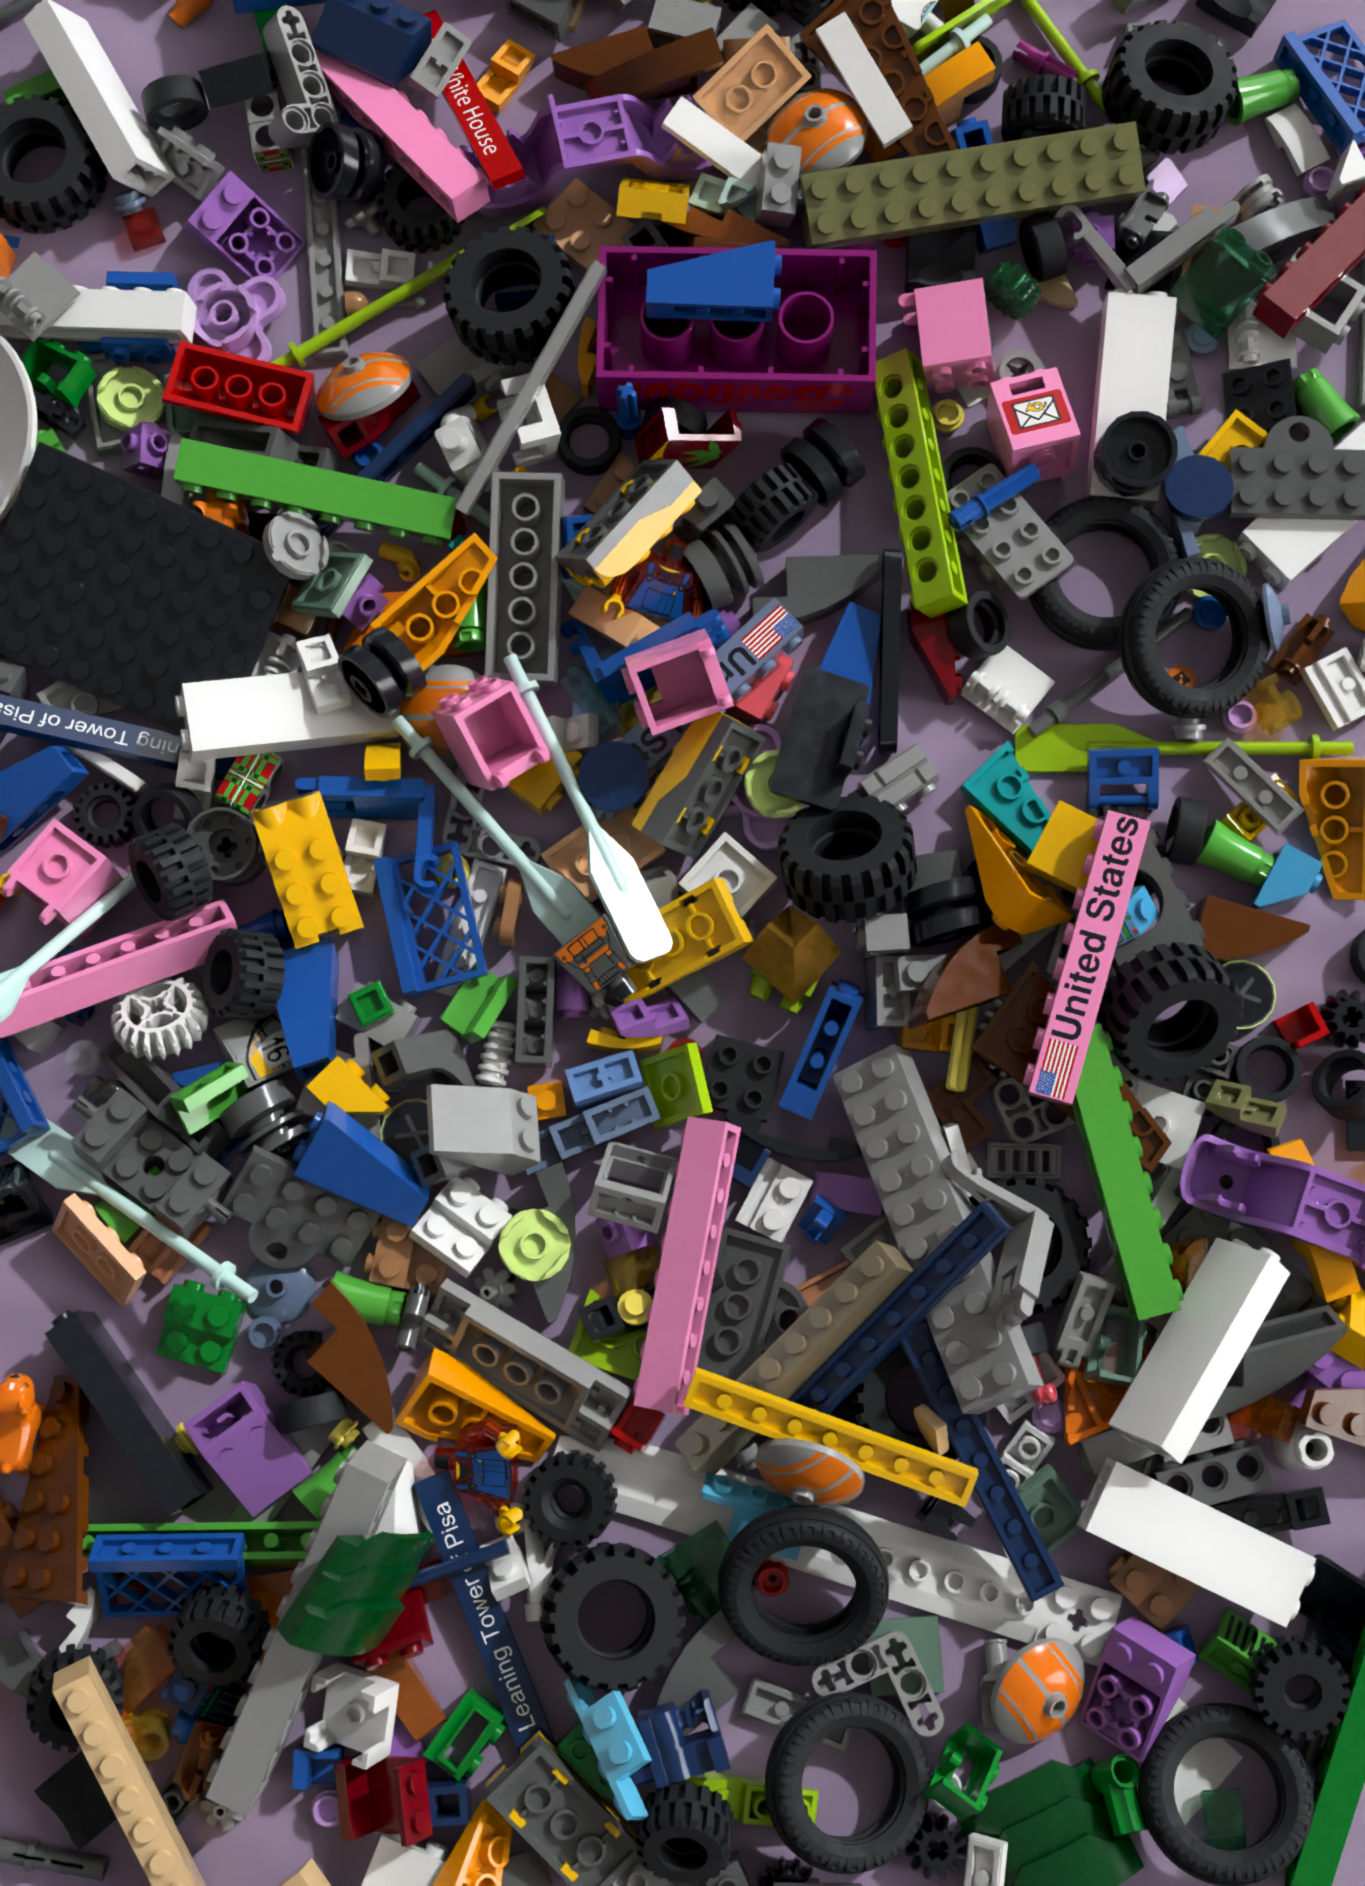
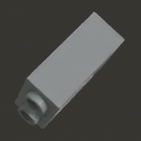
M1300 247L1290 260L1292 264H1294L1297 260L1295 257L1297 253L1300 251ZM1347 275L1327 295L1346 307L1337 323L1334 325L1311 311L1291 332V334L1324 354L1328 352L1333 343L1340 346L1351 327L1346 325L1347 321L1351 320L1355 323L1365 308V303L1361 302L1365 296V286Z
M609 1140L593 1187L587 1215L658 1234L678 1158ZM638 1156H643L645 1160H639ZM610 1176L660 1190L658 1194L608 1179Z

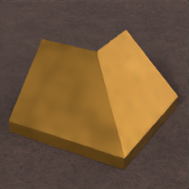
M789 905L766 925L742 956V959L795 1005L841 955L842 951L816 921Z

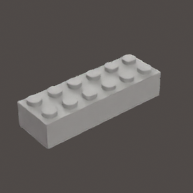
M492 472L489 549L497 556L498 561L488 576L485 675L487 678L498 677L499 679L513 681L503 659L510 654H516L529 681L536 680L541 687H558L562 573L561 564L556 560L555 556L562 550L560 517L564 516L565 481L561 473Z

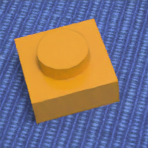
M562 1081L527 1086L528 1094L536 1096L538 1121L568 1117Z

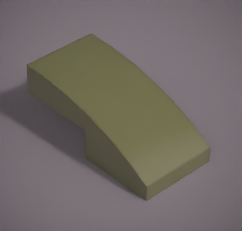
M1216 1079L1205 1101V1108L1224 1120L1246 1130L1272 1138L1277 1137L1287 1116V1104L1251 1097V1086Z

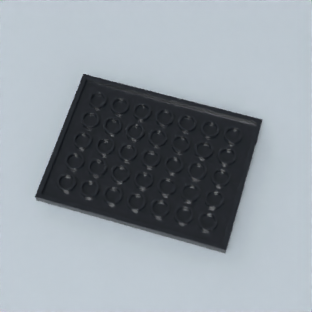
M39 442L0 539V653L180 732L181 729H185L184 717H177L175 696L180 695L182 683L251 677L291 578L279 572L269 561L264 551L263 541L52 446Z

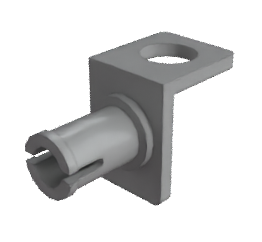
M1007 1639L984 1641L988 1674L983 1676L979 1682L982 1721L985 1728L996 1727L992 1720L989 1703L996 1680L1008 1662Z

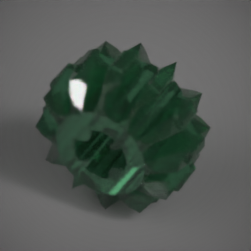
M1006 260L1004 263L1000 262L996 267H993L987 274L988 277L984 280L986 300L994 305V309L1001 311L1003 316L1009 315L1012 319L1017 320L1019 317L1024 318L1027 313L1034 309L1042 291L1036 285L1038 280L1029 274V270H1024L1021 264L1017 263L1014 265L1012 261Z

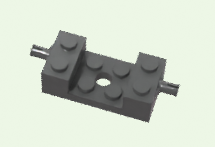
M121 1087L105 1104L98 1108L82 1095L77 1098L78 1102L74 1101L72 1108L87 1118L85 1126L71 1140L76 1155L181 1237L187 1240L209 1214L222 1225L227 1223V1219L231 1218L233 1212L221 1205L220 1201L233 1181L232 1173L205 1152L200 1156L154 1121L150 1117L148 1108ZM149 1161H162L165 1164L163 1172L157 1176L147 1175L144 1172V1168Z

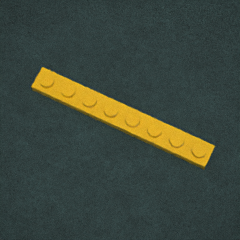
M698 1367L695 1368L683 1401V1406L773 1439H800L827 1446L850 1458L862 1471L964 1508L968 1503L979 1475L978 1469Z

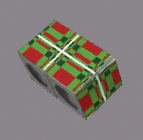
M277 90L270 94L244 100L252 153L256 167L261 172L295 168L292 148H281L276 144L271 147H263L257 143L255 138L258 129L263 126H269L273 119L284 109ZM273 109L269 115L264 117L254 114L256 111Z
M272 752L237 756L217 790L214 801L221 807L231 808L253 820L251 810L263 807L286 768L285 762Z

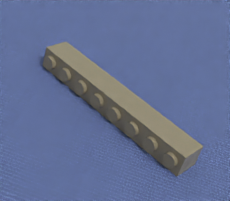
M875 1240L736 1382L788 1400L914 1272L913 1268L894 1246ZM703 1413L675 1442V1445L694 1471L717 1474L757 1432Z

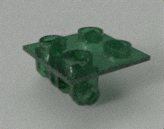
M717 1520L656 1557L677 1582L676 1587L682 1593L684 1604L695 1621L699 1618L702 1620L707 1619L714 1614V1609L721 1606L718 1595V1575L723 1556L731 1542L726 1539L727 1535ZM754 1578L752 1579L751 1586L757 1583Z

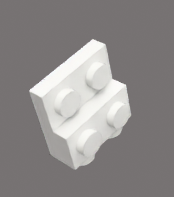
M457 1177L451 1179L437 1195L432 1206L412 1228L409 1237L467 1278L498 1240L500 1232L507 1221L512 1218V1215L508 1213V1206L498 1198L490 1200L480 1193V1187L473 1179Z

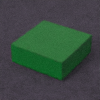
M380 980L347 995L363 1029L395 1014Z

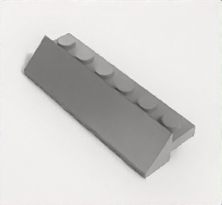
M448 1278L440 1286L432 1308L425 1316L419 1330L417 1343L430 1351L435 1347L466 1363L510 1399L597 1452H600L610 1435L611 1428L617 1423L633 1389L619 1380L611 1377Z

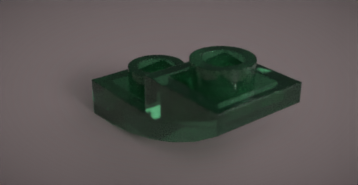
M1240 1788L1202 1790L1200 1797L1206 1829L1204 1842L1209 1846L1226 1851L1247 1848Z

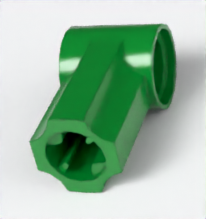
M1119 1754L1097 1762L1092 1768V1782L1094 1787L1104 1795L1114 1837L1148 1830L1141 1812L1136 1788L1140 1778L1137 1762L1127 1754Z

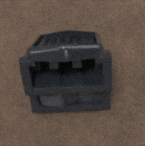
M19 1161L0 1166L1 1246L54 1224L53 1214L31 1184L29 1168Z

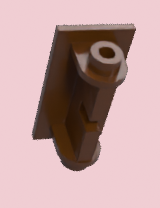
M1306 613L1270 662L1268 668L1294 686H1297L1303 678L1300 671L1313 664L1335 632L1329 627L1331 620L1323 614L1313 617Z
M198 1719L195 1720L171 1780L173 1783L180 1784L183 1799L194 1801L195 1798L202 1794L203 1790H208L210 1782L206 1781V1778L215 1760L220 1759L223 1749L220 1748V1745L229 1727Z

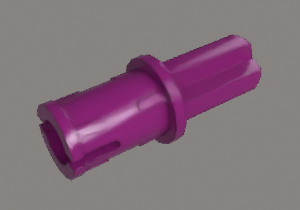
M1021 39L1016 47L1026 52L1027 55L1020 51H1013L1012 59L1036 71L1035 75L1051 74L1075 79V69L1052 57L1053 53L1051 51L1045 53L1024 39Z

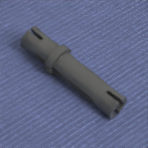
M0 1837V1862L23 1866L24 1871L33 1872L35 1868L95 1879L100 1882L105 1878L109 1863L108 1856L102 1857L42 1846L41 1842L37 1840H31L30 1843Z

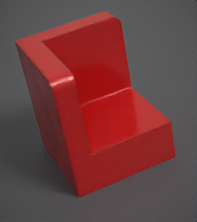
M1310 1002L1272 1021L1279 1037L1292 1045L1295 1050L1330 1033L1314 1002Z

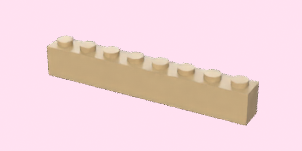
M90 1655L55 1672L52 1693L151 1886H206Z

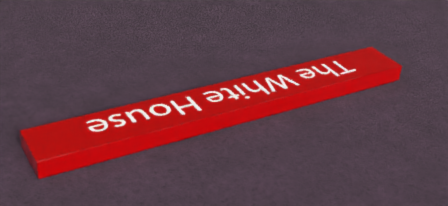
M436 9L423 14L432 19V41L443 25V21ZM462 59L442 94L490 185L495 191L526 177L518 158L466 63Z

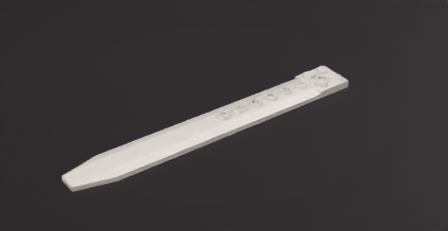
M559 1436L554 1455L561 1451L569 1454L572 1450L580 1451L579 1455L585 1456L589 1453L594 1456L592 1461L597 1464L602 1461L607 1466L604 1471L607 1475L612 1473L615 1479L612 1486L617 1488L618 1496L615 1499V1503H618L615 1512L721 1546L728 1547L731 1540L726 1538L735 1509L704 1500L700 1497L707 1473L694 1471L682 1454L649 1444L644 1453L635 1449L631 1455L614 1444L616 1438H607L600 1452H597L573 1436ZM722 1468L715 1474L728 1476L734 1481L750 1486H761L769 1492L782 1495L767 1481ZM840 1504L819 1506L821 1508H832L840 1514L846 1515L859 1524L873 1538L887 1566L889 1577L888 1599L1028 1644L1043 1638H1059L1071 1644L1080 1653L1084 1662L1095 1666L1099 1665L1111 1629L1117 1621L1123 1599L1122 1594L1060 1575L1064 1586L1032 1603L1029 1601L1010 1561L1006 1557ZM801 1546L797 1561L776 1554L766 1559L775 1563L781 1562L787 1567L853 1588L856 1586L855 1578L849 1567L839 1557L824 1549ZM1077 1609L1083 1610L1082 1615L1087 1619L1085 1626L1080 1625L1078 1630H1073V1625L1067 1620L1069 1614L1075 1615Z

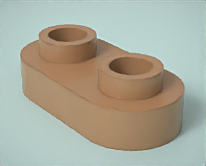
M510 877L508 884L502 883L499 904H504L502 918L496 917L493 930V938H499V946L513 948L515 945L525 885L523 879Z

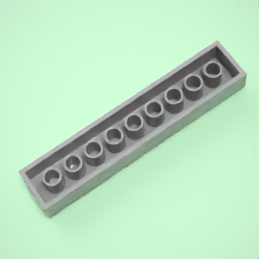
M893 1044L832 1076L901 1255L915 1271L973 1211V1207L966 1190L951 1180L943 1171L942 1161L951 1152L909 1050ZM991 1252L926 1316L963 1414H981L1044 1386L1020 1324L1017 1327H1013L1006 1335L1001 1334L996 1328L998 1314L989 1308L998 1269Z
M366 1440L358 1451L355 1449L351 1450L346 1462H341L333 1479V1482L337 1485L332 1495L328 1494L319 1511L318 1516L322 1517L318 1528L312 1530L304 1549L308 1553L304 1561L299 1562L291 1577L290 1583L294 1584L290 1594L285 1595L276 1613V1616L280 1618L276 1627L337 1536L362 1535L367 1540L376 1534L407 1458ZM276 1627L271 1628L264 1641L262 1650L266 1652L262 1660L257 1661L250 1674L248 1683L252 1685L248 1693L243 1694L236 1707L234 1715L238 1718L234 1726H230L220 1745V1748L223 1749L220 1759L215 1760L206 1778V1781L210 1782L211 1786L205 1798L247 1817L272 1777L311 1686L312 1675L317 1672L324 1655L290 1645Z

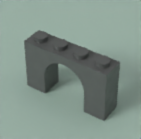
M1151 826L1136 877L1145 881L1153 889L1158 899L1160 916L1151 930L1116 947L1111 964L1116 974L1119 972V966L1125 961L1129 963L1136 958L1135 954L1142 950L1146 952L1151 951L1155 945L1166 944L1171 946L1172 942L1186 943L1187 946L1188 944L1205 946L1203 940H1206L1204 930L1197 920L1192 921L1187 911L1190 908L1188 898L1181 888L1176 889L1171 879L1174 876L1173 868L1166 857L1161 858L1156 848V845L1159 844L1158 838Z
M450 1028L393 1040L371 1053L384 1087L411 1080L420 1081L427 1085L476 1086L456 1034ZM429 1144L410 1153L422 1188L484 1169L429 1154Z

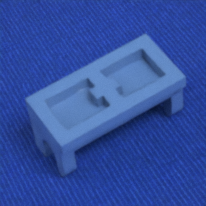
M633 1049L565 1070L579 1114L644 1087Z

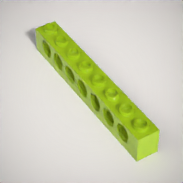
M905 348L876 361L874 393L877 396L879 405L876 408V414L884 432L882 446L888 455L890 465L887 468V475L894 487L893 507L899 516L901 526L898 529V535L905 548L906 559L904 560V568L910 577L912 590L909 593L910 600L916 610L930 618H934L968 604L955 532L947 516L951 511L922 360L908 348Z

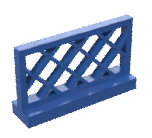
M1344 19L1298 36L1295 31L1283 35L1273 60L1281 71L1289 68L1294 70L1300 84V94L1298 95L1341 155L1352 140L1357 145L1365 142V128L1357 118L1365 119V108L1359 107L1361 99L1365 100V46L1347 21ZM1340 33L1347 45L1329 41V37ZM1306 45L1321 49L1320 55L1311 54ZM1325 51L1342 55V63L1324 58ZM1348 58L1360 61L1364 66V70L1346 65ZM1322 68L1339 73L1337 81L1328 78ZM1343 75L1361 80L1360 86L1356 87L1343 83ZM1340 93L1356 97L1355 104L1346 103Z
M456 840L433 846V855L439 856L448 852L452 853L454 863L447 875L433 867H427L423 871L422 880L425 879L429 871L444 879L434 896L419 892L415 882L411 884L403 879L400 866L415 862L416 851L390 859L385 856L373 860L402 994L411 999L425 996V993L489 975L461 852ZM455 873L457 874L458 882L452 879ZM449 883L460 888L461 897L454 908L439 900ZM405 885L410 888V890H409V892H408L407 894H406ZM416 892L431 900L421 917L410 912L409 903ZM436 904L451 912L441 930L427 922ZM463 905L466 916L460 913V910L462 909ZM457 916L466 920L469 927L462 942L447 934ZM412 918L418 921L415 927ZM424 925L439 933L428 951L418 946L416 938ZM444 937L459 945L449 963L434 955ZM470 940H472L474 949L467 946ZM466 949L475 955L478 969L462 972L454 966ZM420 952L426 954L422 961ZM431 958L446 966L438 980L426 983L424 970ZM452 970L458 973L457 975L449 976Z
M7 1037L0 1039V1093L2 1095L0 1102V1134L5 1117L14 1120L19 1132L8 1139L0 1138V1142H2L0 1144V1156L31 1136L40 1137L51 1129Z
M244 1533L96 1535L88 1558L90 1573L95 1572L105 1618L177 1617L184 1601H186L184 1597L193 1591L197 1593L199 1587H202L200 1583L206 1578L215 1583H221L223 1588H228L229 1584L237 1586L236 1590L243 1592L245 1589L250 1592L244 1560L246 1545ZM181 1571H198L199 1574L194 1579H191ZM218 1571H236V1574L229 1579ZM107 1572H124L126 1575L118 1580ZM145 1572H162L163 1574L159 1578L154 1579ZM171 1578L182 1585L183 1588L176 1593L163 1584ZM132 1579H135L147 1588L140 1594L127 1584ZM155 1592L168 1601L156 1604L148 1599V1597ZM119 1593L132 1602L129 1604H113L112 1597Z

